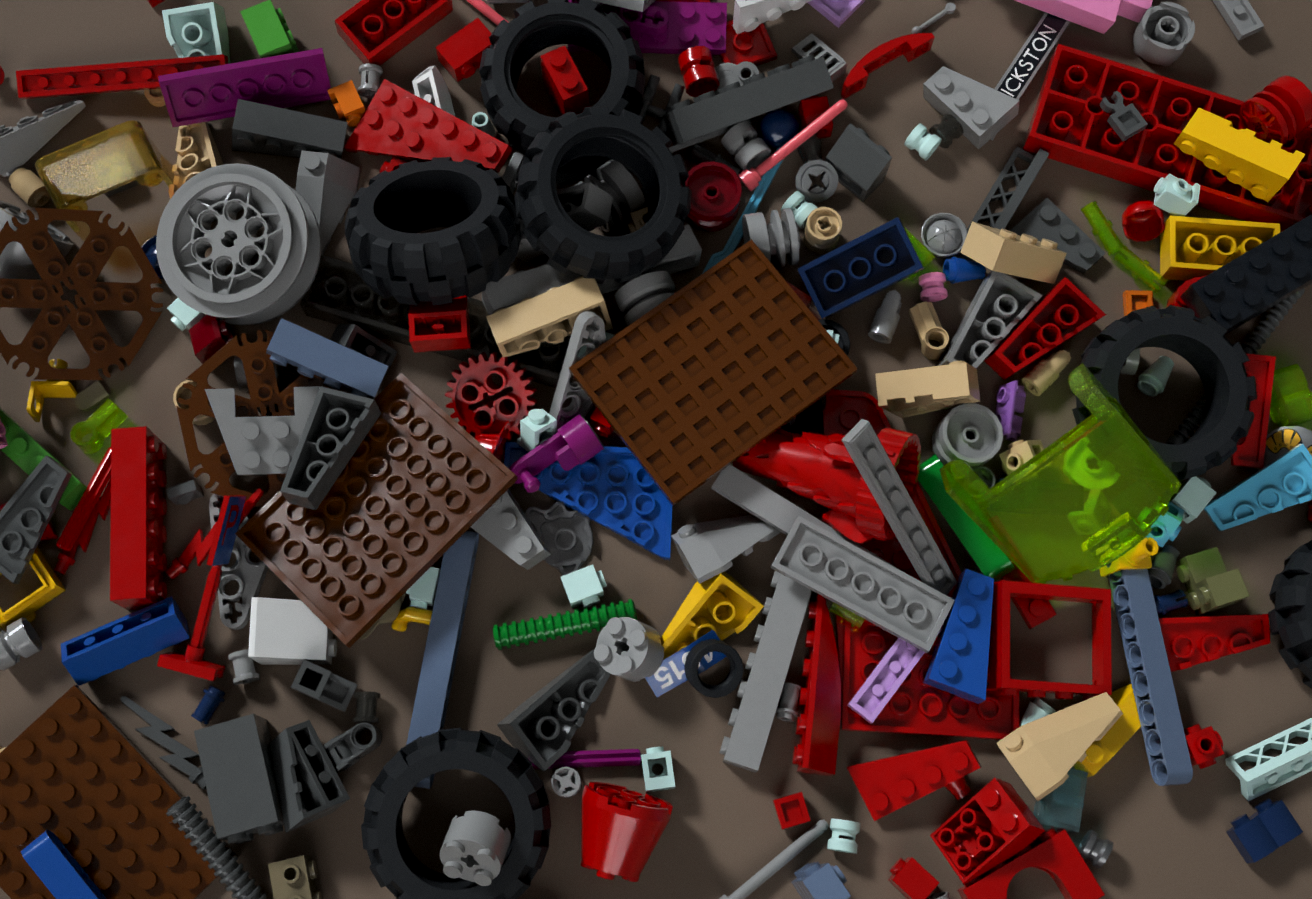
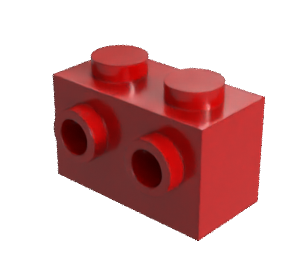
M476 18L435 47L439 62L457 83L464 78L471 77L475 73L476 69L480 67L482 52L491 46L489 37L492 33L479 18Z

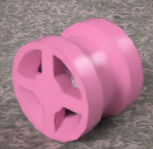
M930 272L919 276L918 283L922 287L920 292L921 301L937 302L948 297V291L944 288V283L946 282V275L944 273Z

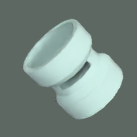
M919 123L909 134L904 145L910 150L915 149L918 151L919 156L926 161L938 148L942 139L936 134L931 135L928 133L927 128Z
M796 191L783 204L781 212L782 209L791 208L795 222L802 229L806 226L809 214L818 207L813 203H808L805 200V196Z
M831 818L830 829L832 830V837L828 840L827 849L857 854L858 844L855 840L856 835L860 832L861 823ZM839 836L848 837V839L839 838Z

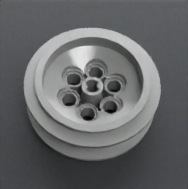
M239 163L224 164L208 168L196 174L174 193L160 218L156 237V252L163 278L172 292L186 305L203 314L218 317L221 320L225 319L228 324L255 325L283 315L294 307L309 290L320 264L321 234L318 222L309 204L296 190L276 175L253 165ZM244 209L243 216L236 220L237 213ZM218 219L216 228L211 230L212 222ZM265 227L263 235L257 237L256 234L259 228ZM212 247V253L205 258L206 250ZM256 254H259L258 262L251 266V259ZM232 264L233 269L231 273L225 275L227 266Z

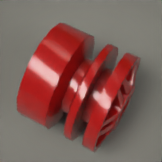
M1287 75L1278 77L1267 85L1262 92L1256 93L1242 104L1239 113L1241 124L1244 129L1247 128L1256 132L1255 136L1260 140L1270 143L1273 139L1284 145L1296 134L1301 133L1312 125V93L1303 82L1295 77Z

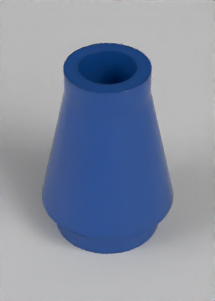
M953 256L951 259L944 261L943 273L946 275V281L954 284L984 279L986 267L980 263Z

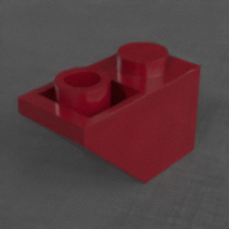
M209 315L204 316L189 329L195 356L202 364L235 337L233 330L228 328L225 319L221 320L218 317Z

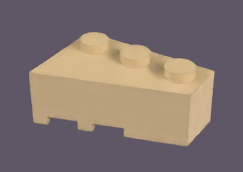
M960 360L953 361L948 365L875 374L878 406L900 418L957 407L963 403L980 402L977 369L966 361Z

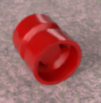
M695 46L684 50L679 55L678 63L683 75L686 93L689 96L698 97L713 90L715 92L718 89L720 82L709 48Z

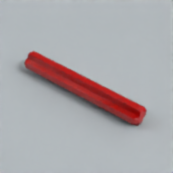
M111 447L105 453L56 543V546L64 551L69 552L73 548L111 478Z

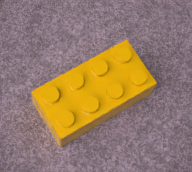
M1170 215L1165 221L1164 231L1160 234V279L1186 281L1195 277L1207 276L1279 234L1280 224Z

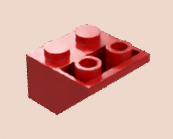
M466 295L452 299L453 303L433 306L432 302H419L417 306L410 305L408 313L409 342L414 352L471 348L469 302Z

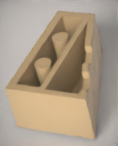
M973 221L960 252L992 271L1055 284L1067 254L1058 249V243L1042 238L1040 242L1037 241V238L1027 234L1020 236L1006 229L1000 230Z

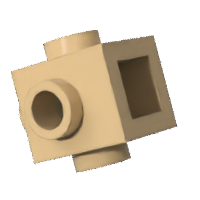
M1018 440L1007 446L1009 450L999 454L1002 461V469L1011 480L1021 479L1022 482H1027L1037 478V472L1051 466L1041 440H1027L1025 442L1024 440Z

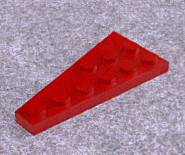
M386 79L383 80L344 147L349 152H365L376 156L380 154L394 156L398 159L417 160L419 162L432 161V158L451 157L453 161L457 162L467 159L481 163L485 170L493 169L497 173L500 172L513 150L508 144Z

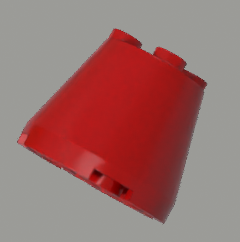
M590 782L589 786L585 785L582 793L580 865L588 869L597 870L596 875L604 879L614 880L615 875H618L627 881L638 882L646 863L670 821L673 805L649 793H646L644 798L643 794L627 790L626 787L602 782Z

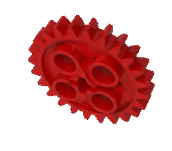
M485 352L479 354L478 361L473 355L468 358L469 365L463 361L459 364L461 371L454 370L451 373L456 380L447 382V385L453 390L445 393L446 397L452 398V401L446 405V408H454L455 410L450 417L452 419L458 417L460 420L458 424L461 427H467L466 431L469 434L474 432L475 438L481 434H500L505 423L510 421L507 439L511 440L514 437L513 431L518 435L520 434V420L526 418L529 411L532 410L529 406L537 403L536 399L530 397L537 389L528 388V384L533 378H524L522 375L525 373L526 368L517 370L518 360L509 364L507 363L508 356L498 360L497 353L493 352L488 359ZM492 373L499 374L502 377V386L493 383ZM468 385L476 387L478 397L469 395L467 391ZM507 387L513 388V391L499 396L495 401L490 400L475 409H470L469 405L483 400L488 395L492 396ZM504 399H510L515 403V411H510L505 407ZM480 410L490 414V422H485L480 418Z

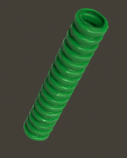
M628 599V602L623 603V600H621L616 605L614 602H611L610 606L601 604L600 608H597L595 605L589 610L587 607L583 608L584 611L575 609L574 613L566 611V614L561 615L558 612L557 616L553 617L552 614H548L547 618L539 616L537 620H534L532 617L530 621L526 622L525 619H522L521 623L512 621L511 625H507V622L503 623V626L500 627L498 624H495L493 628L495 646L498 650H502V647L506 646L509 649L514 644L516 647H519L520 643L529 645L530 641H534L535 644L540 639L543 642L547 641V638L556 640V636L565 638V635L569 634L572 637L577 632L579 635H582L583 631L592 633L593 629H596L598 632L613 617H630L637 620L635 604L632 599Z

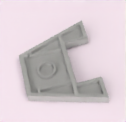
M320 386L294 387L295 416L236 417L234 388L205 389L237 475L287 474Z

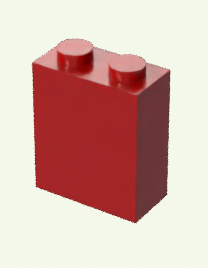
M564 45L541 55L544 88L559 117L567 112H575L576 115L581 114L585 107H589V92L566 46Z

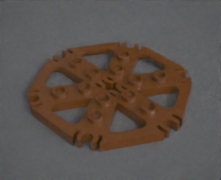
M33 208L39 217L38 220H35L34 214L28 209L25 211L29 217L27 224H20L15 216L12 217V223L18 229L14 231L9 226L8 221L5 223L0 231V255L8 243H20L42 280L0 278V307L42 308L20 344L12 345L8 343L0 330V353L7 365L10 359L16 355L18 358L14 360L12 368L16 370L20 363H27L29 365V370L26 373L27 377L33 375L35 367L39 368L34 380H103L99 375L98 369H102L104 376L110 378L111 375L108 372L110 364H116L120 371L124 370L123 363L119 361L121 357L129 367L163 312L150 310L151 307H163V303H155L152 300V295L155 292H163V289L160 287L151 288L150 286L154 283L162 284L130 227L128 226L127 231L121 236L119 232L123 230L124 222L121 221L117 228H111L108 225V220L112 215L108 213L102 219V223H100L98 220L104 211ZM52 221L85 222L90 228L89 235L69 266L48 232V225ZM119 246H125L130 250L142 271V279L137 283L95 282L112 253ZM68 277L73 281V285L69 282ZM60 281L69 290H76L77 294L74 295V302L78 307L77 309H75L70 301H63L60 296L64 292ZM52 285H54L57 289V293L54 291ZM80 297L85 301V305L81 302ZM65 305H66L67 308L69 309L70 313H68V312L66 311V309H65V307H64ZM95 310L137 311L142 316V323L130 343L125 347H119L114 343ZM68 324L90 358L89 365L85 368H53L48 363L50 353Z
M257 330L258 339L254 343L247 341L245 333L241 335V340L244 344L241 347L238 344L237 335L186 378V380L193 381L197 385L194 387L192 384L183 383L182 387L191 390L192 396L187 400L178 398L177 401L182 405H189V409L176 406L190 471L192 472L198 465L203 467L195 472V478H198L203 473H207L210 476V481L204 486L206 489L213 487L215 482L219 483L216 489L210 493L223 497L224 495L246 496L245 502L253 493L231 486L229 479L235 472V468L225 442L210 454H202L198 450L193 428L194 418L198 415H204L216 419L205 389H216L208 384L209 374L231 356H237L242 360L250 399L235 395L236 417H260L257 410L259 407L261 416H266L267 406H269L272 416H295L294 387L323 386L331 389V387L324 384L325 379L314 375L313 378L300 375L279 394L273 362L270 360L271 355L266 354L268 345L274 335V332L265 330L267 342L263 341V334L260 330ZM343 387L339 390L351 394L350 390ZM274 404L278 405L279 412H276ZM267 474L270 488L255 504L256 507L262 508L281 490L286 474Z

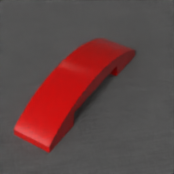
M932 33L905 35L887 41L871 50L857 62L848 74L843 84L841 97L846 99L865 88L871 72L899 56L904 55L907 61L911 62L930 51L935 38Z

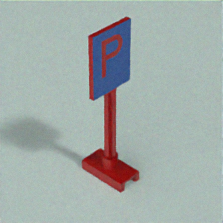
M224 495L206 564L212 566L207 577L191 643L187 645L185 655L174 652L160 654L157 663L158 667L210 681H215L216 677L223 678L225 666L204 661L205 647L203 646L221 580L222 565L230 562L236 538L235 533L238 531L246 496Z

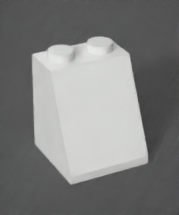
M252 597L249 658L261 665H301L303 660L313 664H332V657H335L337 653V641L333 639V632L301 600Z

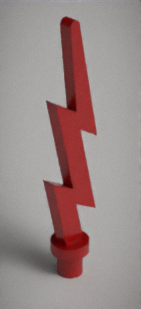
M111 478L71 551L63 550V553H59L57 557L59 561L54 568L56 572L64 575L69 566L74 565V557L78 545L86 553L99 513L105 521L111 506Z
M258 488L245 502L239 526L264 494L262 489ZM217 522L204 540L202 529L198 530L179 558L176 557L172 561L173 565L166 570L170 578L175 579L180 573L185 574L189 570L188 566L195 556H197V566H201L209 555Z

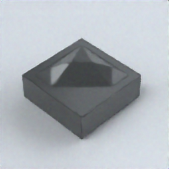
M194 480L166 489L168 499L175 505H184L204 496L201 486Z

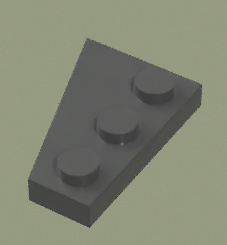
M1048 198L1044 199L1010 230L1020 236L1022 234L1033 236L1040 242L1042 238L1058 243L1057 248L1067 253L1063 264L1083 274L1105 255V252Z

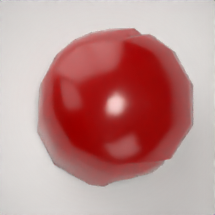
M1137 201L1127 206L1122 214V227L1128 239L1135 242H1147L1157 238L1164 231L1163 211L1161 208L1153 205V201Z

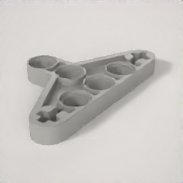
M590 310L580 313L575 320L549 414L557 420V429L577 415L585 418L595 405L577 381L569 382L571 377L569 367L607 341L603 319ZM586 345V352L582 356L577 357L578 350ZM572 397L570 405L562 408L563 402L567 398Z
M213 494L209 500L211 529L219 518L221 509L217 505H220L221 499L224 498L217 494ZM248 516L240 524L238 530L250 520ZM237 535L232 553H235L237 557L236 563L232 567H224L222 565V575L218 588L221 622L232 630H239L247 625L251 616L252 597H258L269 568L263 561L258 563L251 561L250 554L252 550ZM236 580L240 585L239 591L235 595H227L224 590L225 585L229 581ZM242 599V604L237 603L236 601ZM226 601L235 602L236 611L242 613V616L237 618V623L228 619V616L233 614V606L229 603L226 604Z

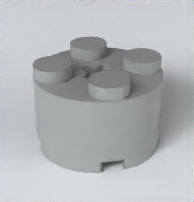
M1161 2L1160 5L1148 8L1133 34V51L1135 55L1142 57L1152 64L1170 66L1182 55L1195 33V23L1188 16L1189 12L1187 9L1174 2Z
M613 617L607 622V625L598 636L594 657L606 672L636 682L656 673L664 658V647L661 645L659 632L653 627L630 617Z
M470 810L465 811L464 816L458 817L456 815L451 821L439 853L440 860L444 865V874L450 878H461L476 882L481 886L490 885L492 880L500 873L511 841V834L506 827L504 831L498 825L500 821L498 818L482 811Z

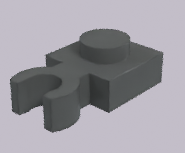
M1115 91L1111 97L1115 104L1110 103L1106 97L1100 102L1101 109L1111 114L1107 122L1123 142L1144 130L1148 125L1132 103L1125 107L1123 96L1118 91Z

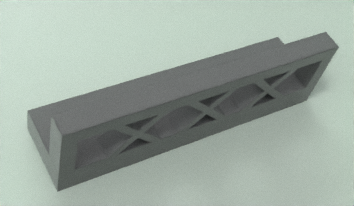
M1017 146L972 221L976 223L988 221L990 227L1000 230L1005 229L1050 153L1040 148L1036 156ZM1017 156L1030 163L1027 170L1017 172L1014 164ZM1014 179L1015 191L1004 193L1001 182ZM1001 199L1003 211L991 214L989 202Z

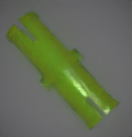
M1096 201L1087 204L1081 209V212L1093 228L1092 234L1098 236L1109 256L1125 247L1112 229L1113 223L1111 220L1107 221Z
M1127 246L1120 250V252L1128 257L1127 260L1119 253L1114 257L1115 261L1132 273L1131 277L1135 280L1137 278L1140 279L1156 294L1162 288L1154 282V279L1162 286L1168 282V279H1165L1149 266L1150 262L1148 260L1143 261L1129 250Z

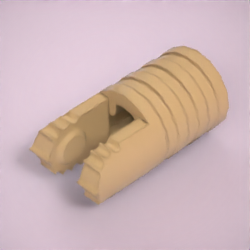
M1059 350L1050 355L1046 360H1041L1022 378L1025 388L1033 395L1040 396L1060 377L1059 373L1069 364L1071 359L1070 352Z

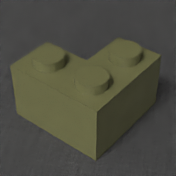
M1218 547L1185 556L1176 562L1177 576L1185 584L1188 592V604L1191 609L1195 610L1197 616L1228 607L1249 597L1239 569L1227 572Z

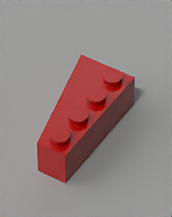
M1064 277L1048 291L984 362L1005 380L1086 329L1106 314L1068 278Z

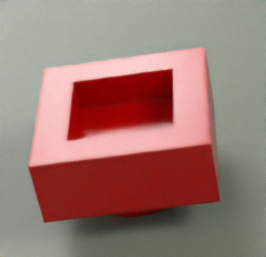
M802 792L773 800L781 830L811 821Z

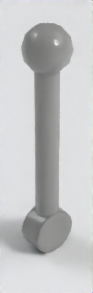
M952 2L947 3L945 9L921 26L913 27L912 34L922 33L925 28L944 15L953 14L956 5Z

